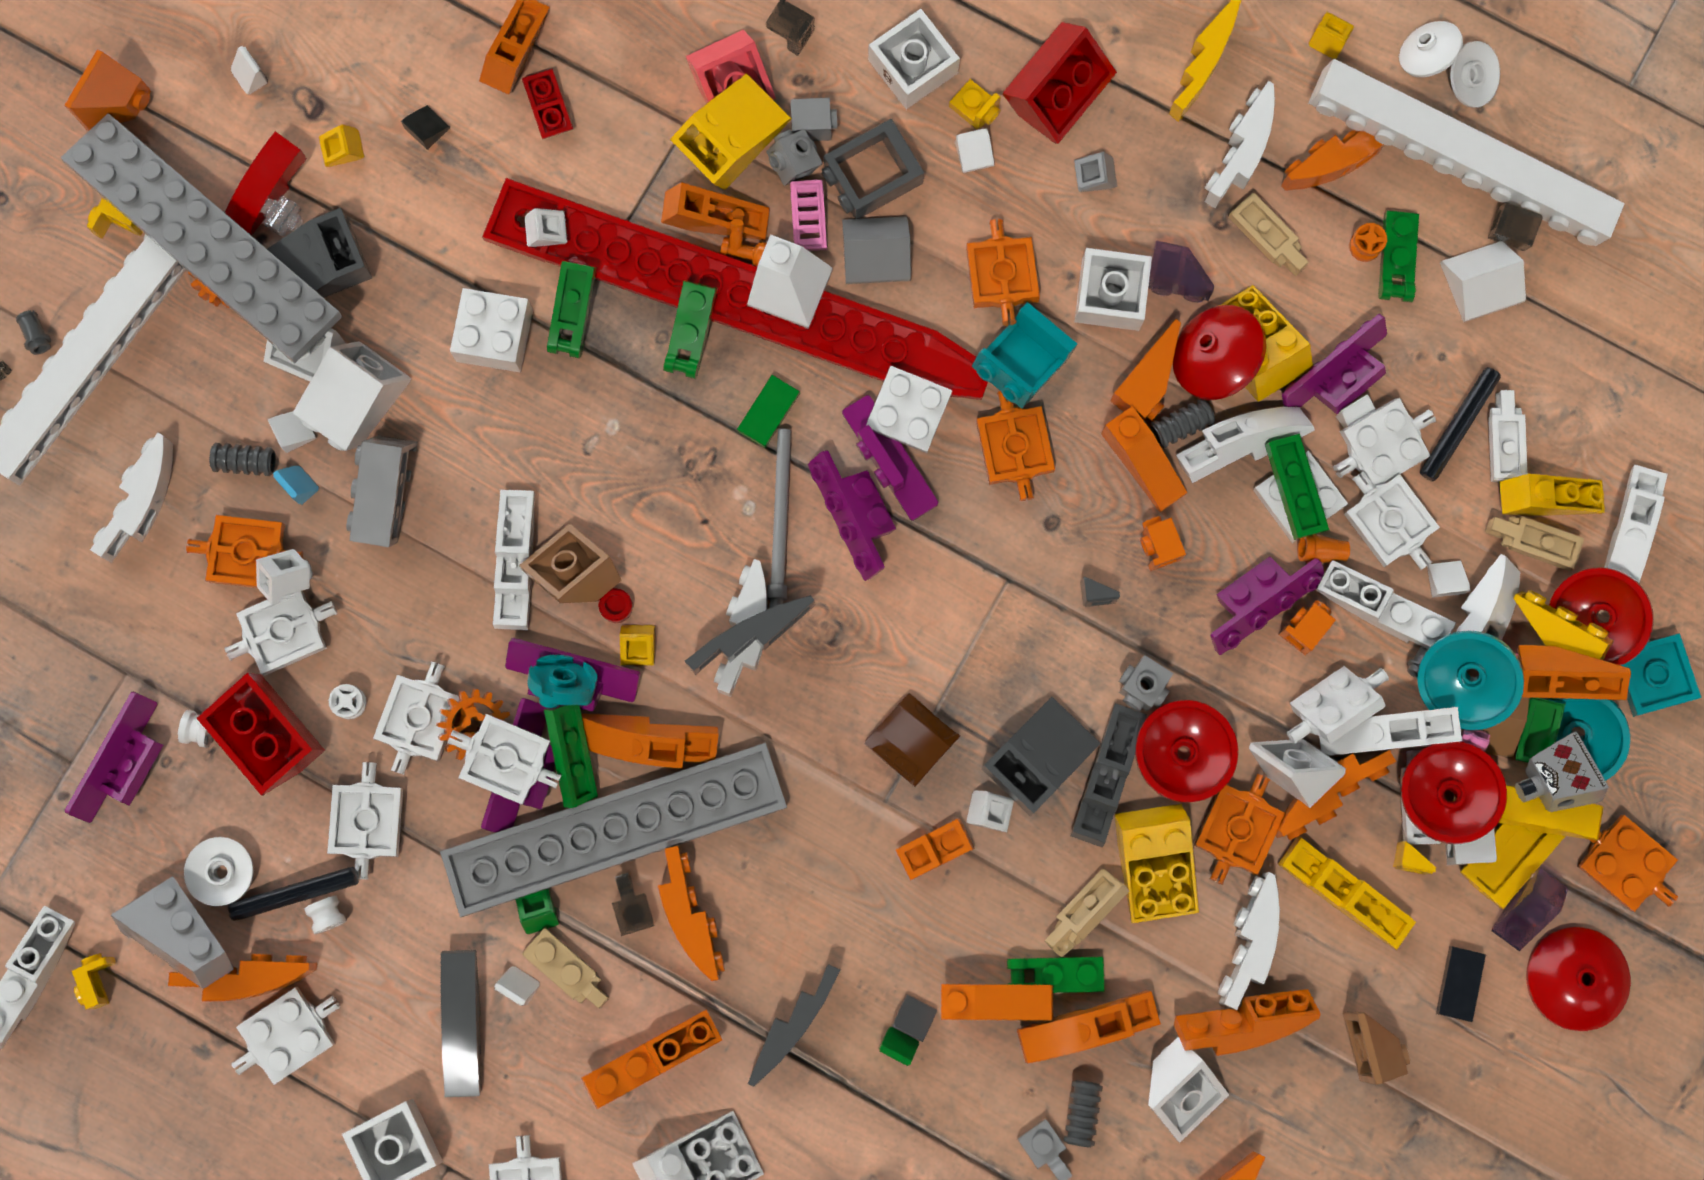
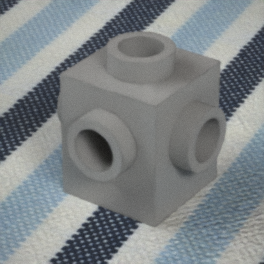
M791 129L780 133L774 138L775 143L766 151L772 169L777 172L784 186L792 181H798L811 175L823 164L817 153L814 141L809 138L805 129L796 133H792Z
M1144 655L1135 668L1129 665L1119 680L1123 687L1119 693L1125 696L1123 701L1137 711H1141L1142 708L1148 711L1153 705L1160 707L1170 691L1165 686L1173 673ZM1141 682L1147 685L1148 690L1142 688Z

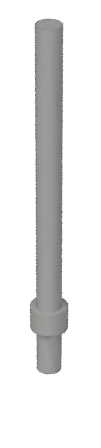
M778 429L771 584L767 585V599L770 600V608L783 604V601L787 600V586L784 585L791 443L790 429Z

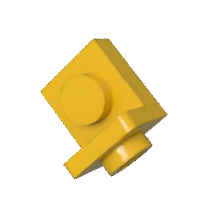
M969 79L949 102V107L975 129L979 130L985 123L990 125L1001 111L999 108L1001 96L996 92L991 96Z

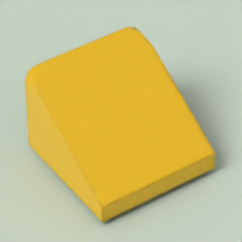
M1326 12L1309 41V46L1332 59H1336L1352 33L1354 26Z
M341 124L318 136L326 167L364 158L360 134L355 127Z
M622 625L619 634L620 665H654L655 626Z
M1402 841L1397 843L1393 866L1395 869L1423 875L1436 872V867L1408 842Z

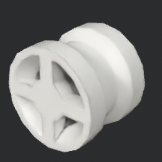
M349 684L337 686L329 696V707L332 712L348 720L362 715L367 705L366 696L363 691Z
M186 710L179 724L178 741L185 744L197 742L199 747L208 748L213 741L212 736L197 720L199 715L195 711Z
M336 895L317 901L304 908L306 915L312 918L314 935L333 929L346 922L344 914L339 913L337 908L339 901Z

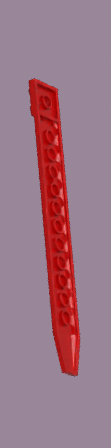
M508 178L504 181L482 236L486 242L560 267L562 261L596 267L594 279L678 308L683 281L718 288L711 321L884 382L890 366H893L952 390L950 397L982 400L988 384L972 368L976 356L934 329L827 291L823 292L809 329L747 306L757 271L756 266ZM534 208L562 210L565 212L567 243L528 247L526 227H521V223L517 221V218L519 216L525 217L526 213H529Z

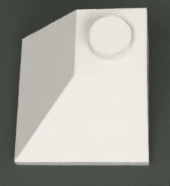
M770 234L757 267L747 306L809 329L833 268L804 247Z
M1178 1037L1169 1046L1165 1047L1161 1054L1153 1061L1148 1105L1180 1143L1229 1094L1207 1064L1193 1050H1184Z

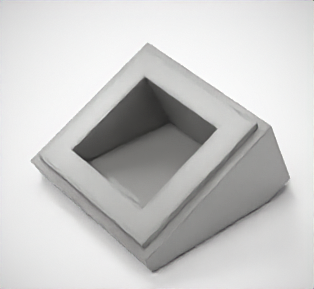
M1100 152L1074 160L1079 192L1117 187L1114 160L1109 154Z

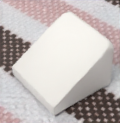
M240 46L237 49L231 71L245 93L249 95L266 85L268 80L246 47Z
M987 128L956 136L955 145L963 173L994 166L990 136Z
M534 208L525 216L528 247L567 243L564 211Z
M1367 394L1342 409L1336 415V418L1342 427L1346 428L1375 411V407Z
M293 411L268 419L280 447L286 453L317 439L314 432L306 428L301 423L302 420L293 414Z
M1461 561L1435 563L1427 566L1432 598L1466 594L1471 591Z
M975 790L971 798L967 823L1007 832L1014 800L991 792Z
M512 966L497 981L494 987L495 990L520 1006L529 1004L540 983L522 970Z

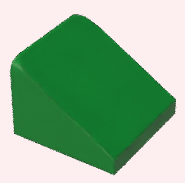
M549 888L516 899L520 923L526 934L536 933L544 928L548 929L559 924Z
M889 1027L878 1049L881 1053L896 1061L910 1066L919 1046V1041L894 1027Z

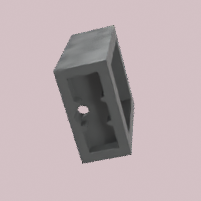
M892 118L824 155V168L821 169L830 187L835 185L840 193L838 201L846 214L851 212L855 219L866 216L922 185L924 181L923 169ZM883 141L903 176L859 199L838 164Z

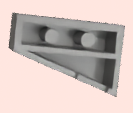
M378 435L364 440L362 445H358L355 453V465L359 466L357 479L354 478L351 485V498L355 499L353 511L349 512L346 524L347 531H350L349 541L383 547H391L398 542L406 503L402 501L405 481L410 482L412 473L406 470L409 451L416 452L418 442Z
M173 876L111 914L122 934L137 941L151 954H155L166 961L170 967L202 989L234 969L225 951Z

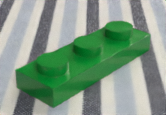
M1300 434L1266 443L1267 455L1294 540L1328 531V523Z
M578 704L558 705L555 708L544 709L556 771L558 775H562L559 785L563 805L566 808H575L598 797L580 706Z

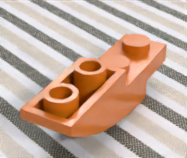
M1351 130L1342 140L1336 134L1327 142L1321 139L1308 151L1310 156L1302 162L1300 159H1297L1285 170L1284 173L1287 176L1281 187L1285 191L1299 190L1334 181L1366 164L1379 154L1384 144L1376 141L1375 136L1356 130Z
M581 714L589 751L627 762L670 768H682L683 761L709 762L716 759L719 736L718 727L650 724V718L645 716Z
M1391 751L1382 752L1361 764L1358 763L1354 753L1338 760L1337 763L1346 768L1345 775L1310 808L1297 798H1294L1285 811L1286 814L1277 831L1276 838L1287 836L1290 841L1306 833L1305 825L1317 820L1320 825L1336 817L1335 809L1343 806L1337 793L1339 792L1344 797L1360 789L1357 782L1369 776L1373 782L1390 773L1387 766L1396 762Z
M679 846L665 848L671 883L658 885V889L668 921L677 940L694 964L711 981L720 980L719 972H724L725 967L721 951L715 952L712 938L718 937L715 918H708L706 911L693 913L692 907L698 906L695 887H688L686 873L691 872L688 852L681 853Z
M251 954V961L240 960L239 974H237V967H233L232 971L204 988L202 991V1002L248 999L275 992L302 980L316 971L317 963H307V956L286 955L285 962L272 961V954ZM169 972L168 986L199 987L181 973Z
M1309 989L1243 997L1242 1005L1237 1010L1223 1009L1176 1015L1174 1027L1185 1051L1212 1047L1216 1056L1253 1049L1284 1038L1320 1019L1321 1013Z
M1145 990L1086 1010L1078 1009L1053 1017V1020H1044L1019 1028L1017 1033L1025 1062L1033 1063L1135 1036L1134 1033L1161 1025L1152 991Z
M706 1009L583 1076L581 1080L595 1108L599 1109L722 1041V1038Z

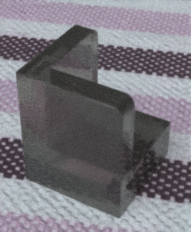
M780 0L767 19L766 28L787 39V50L799 56L815 31V17L786 0Z
M1506 202L1498 208L1488 239L1496 242L1501 241L1507 246L1526 251L1533 246L1543 216Z

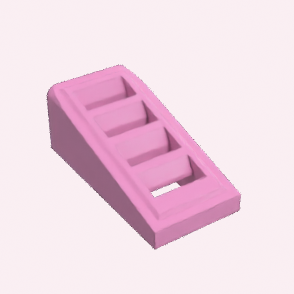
M805 180L790 182L794 243L808 251L827 250L823 181ZM817 195V197L798 198L797 196ZM798 207H818V211L798 212ZM799 221H819V224L799 225ZM819 233L820 238L800 239V234Z

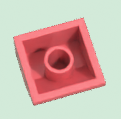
M744 29L685 56L706 104L746 73L773 100L776 99L756 44Z

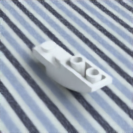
M1270 81L1267 82L1262 91L1258 88L1254 90L1246 103L1250 109L1245 116L1239 113L1229 128V131L1233 134L1228 144L1232 148L1222 162L1227 166L1221 175L1215 172L1205 186L1209 193L1204 202L1213 208L1217 207L1232 183L1244 190L1262 157L1274 117V84Z
M1299 407L1267 408L1232 417L1202 430L1206 440L1176 456L1179 464L1191 482L1194 483L1248 454H1251L1255 461L1267 455L1265 444L1270 441L1300 434V437H1303L1315 431V429Z
M159 432L154 438L146 441L135 465L129 466L124 472L119 488L127 492L129 496L126 500L124 499L117 504L113 511L114 517L107 527L101 528L93 539L94 545L90 550L111 563L130 536L143 542L153 526L165 499L171 477L173 443Z
M1639 465L1633 466L1630 471L1618 524L1612 534L1604 568L1621 571L1638 583L1640 582L1665 499L1663 491L1668 474Z
M1499 555L1474 591L1467 597L1461 608L1468 614V617L1458 627L1456 632L1479 631L1495 636L1500 640L1503 638L1516 605L1513 598L1519 592L1521 573L1505 555Z
M754 559L751 567L745 565L739 579V584L743 586L738 598L732 597L726 615L731 617L729 622L732 627L747 618L768 610L765 578L759 560ZM754 641L731 663L728 661L726 665L720 664L714 678V682L718 683V693L729 697L732 696L743 666L756 671L763 650L757 641Z
M1334 560L1330 563L1317 588L1318 592L1357 617L1406 643L1410 640L1426 649H1429L1440 638L1451 634L1456 624L1452 620L1395 594L1394 589Z
M1458 707L1371 716L1332 744H1329L1321 736H1319L1321 752L1329 756L1462 741Z
M1270 872L1262 873L1261 877L1256 876L1253 879L1248 890V895L1252 896L1247 908L1241 907L1234 921V926L1238 927L1235 936L1247 942L1245 946L1242 944L1238 946L1232 959V963L1236 964L1231 977L1227 975L1224 977L1218 990V995L1222 996L1219 1004L1229 1009H1238L1250 981L1264 985L1271 968L1278 938L1280 909L1276 877Z
M43 906L5 965L8 970L0 981V1049L4 1047L20 1020L25 1021L51 977L75 925L73 920L46 906Z

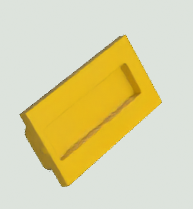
M1501 824L1494 832L1497 854L1496 862L1466 864L1460 873L1487 899L1492 900L1498 907L1504 909L1566 836L1528 831L1526 827Z

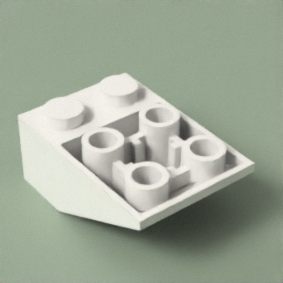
M734 1111L632 1163L640 1180H755L764 1175Z

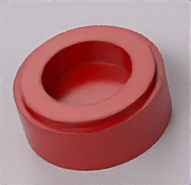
M613 588L599 599V611L604 619L611 623H621L627 620L633 611V602L628 593L622 589Z

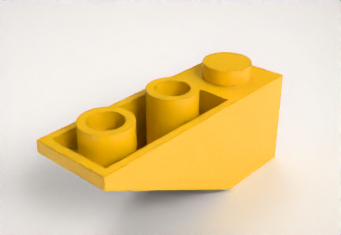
M1528 473L1500 481L1502 514L1548 516L1605 513L1602 480Z
M1528 590L1525 593L1521 591L1515 594L1513 598L1546 646H1556L1603 660L1614 640L1607 637L1609 632L1593 623H1589L1588 626L1576 620L1577 615L1574 612L1561 606L1555 609L1545 604L1547 599L1537 592Z

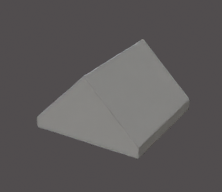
M907 216L842 220L846 284L911 281L910 233Z

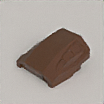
M909 693L864 744L911 785L916 787L947 750L960 738V735L943 723Z

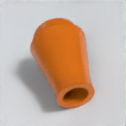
M1315 534L1299 539L1297 554L1299 560L1305 561L1307 564L1315 558L1322 563L1332 562V560L1347 561L1350 556V543Z

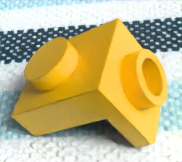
M103 198L98 206L93 207L89 213L87 228L101 239L106 234L111 223L138 236H141L143 231Z
M98 953L81 960L82 966L72 970L77 985L74 987L77 1001L80 1005H84L86 1010L98 1009L110 1004L98 971L116 964L115 958L102 957V954Z

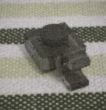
M630 873L616 876L615 880L621 900L612 903L621 936L655 926L646 893L635 895Z

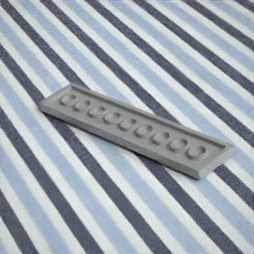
M109 113L61 157L62 161L294 364L342 318V315L335 307Z
M763 743L584 803L575 808H569L440 851L459 915L460 917H465L644 857L665 848H670L786 809L787 806L767 745Z

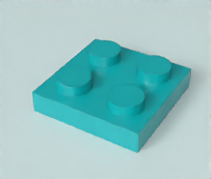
M1680 633L1648 642L1636 657L1620 665L1630 668L1631 671L1627 700L1633 717L1702 698Z

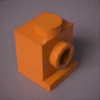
M1157 516L1142 523L1144 528L1142 534L1144 537L1140 538L1145 555L1147 557L1152 556L1153 559L1148 565L1150 572L1181 561L1186 556L1172 517L1162 521L1161 516Z
M1315 600L1307 610L1302 606L1290 620V623L1294 626H1286L1279 635L1302 654L1306 655L1315 648L1336 619L1330 615L1332 611L1325 604Z

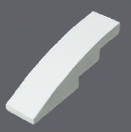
M500 490L495 545L497 558L494 590L496 593L493 616L494 629L528 630L532 579L520 569L519 565L533 554L534 491Z

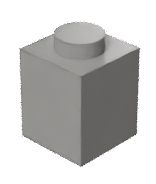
M830 98L791 99L792 133L805 129L809 138L813 141L831 140V129H837V109H830Z

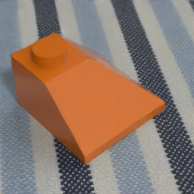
M97 49L64 106L89 131L108 113L119 123L136 119L138 113L148 105L151 90L140 77Z

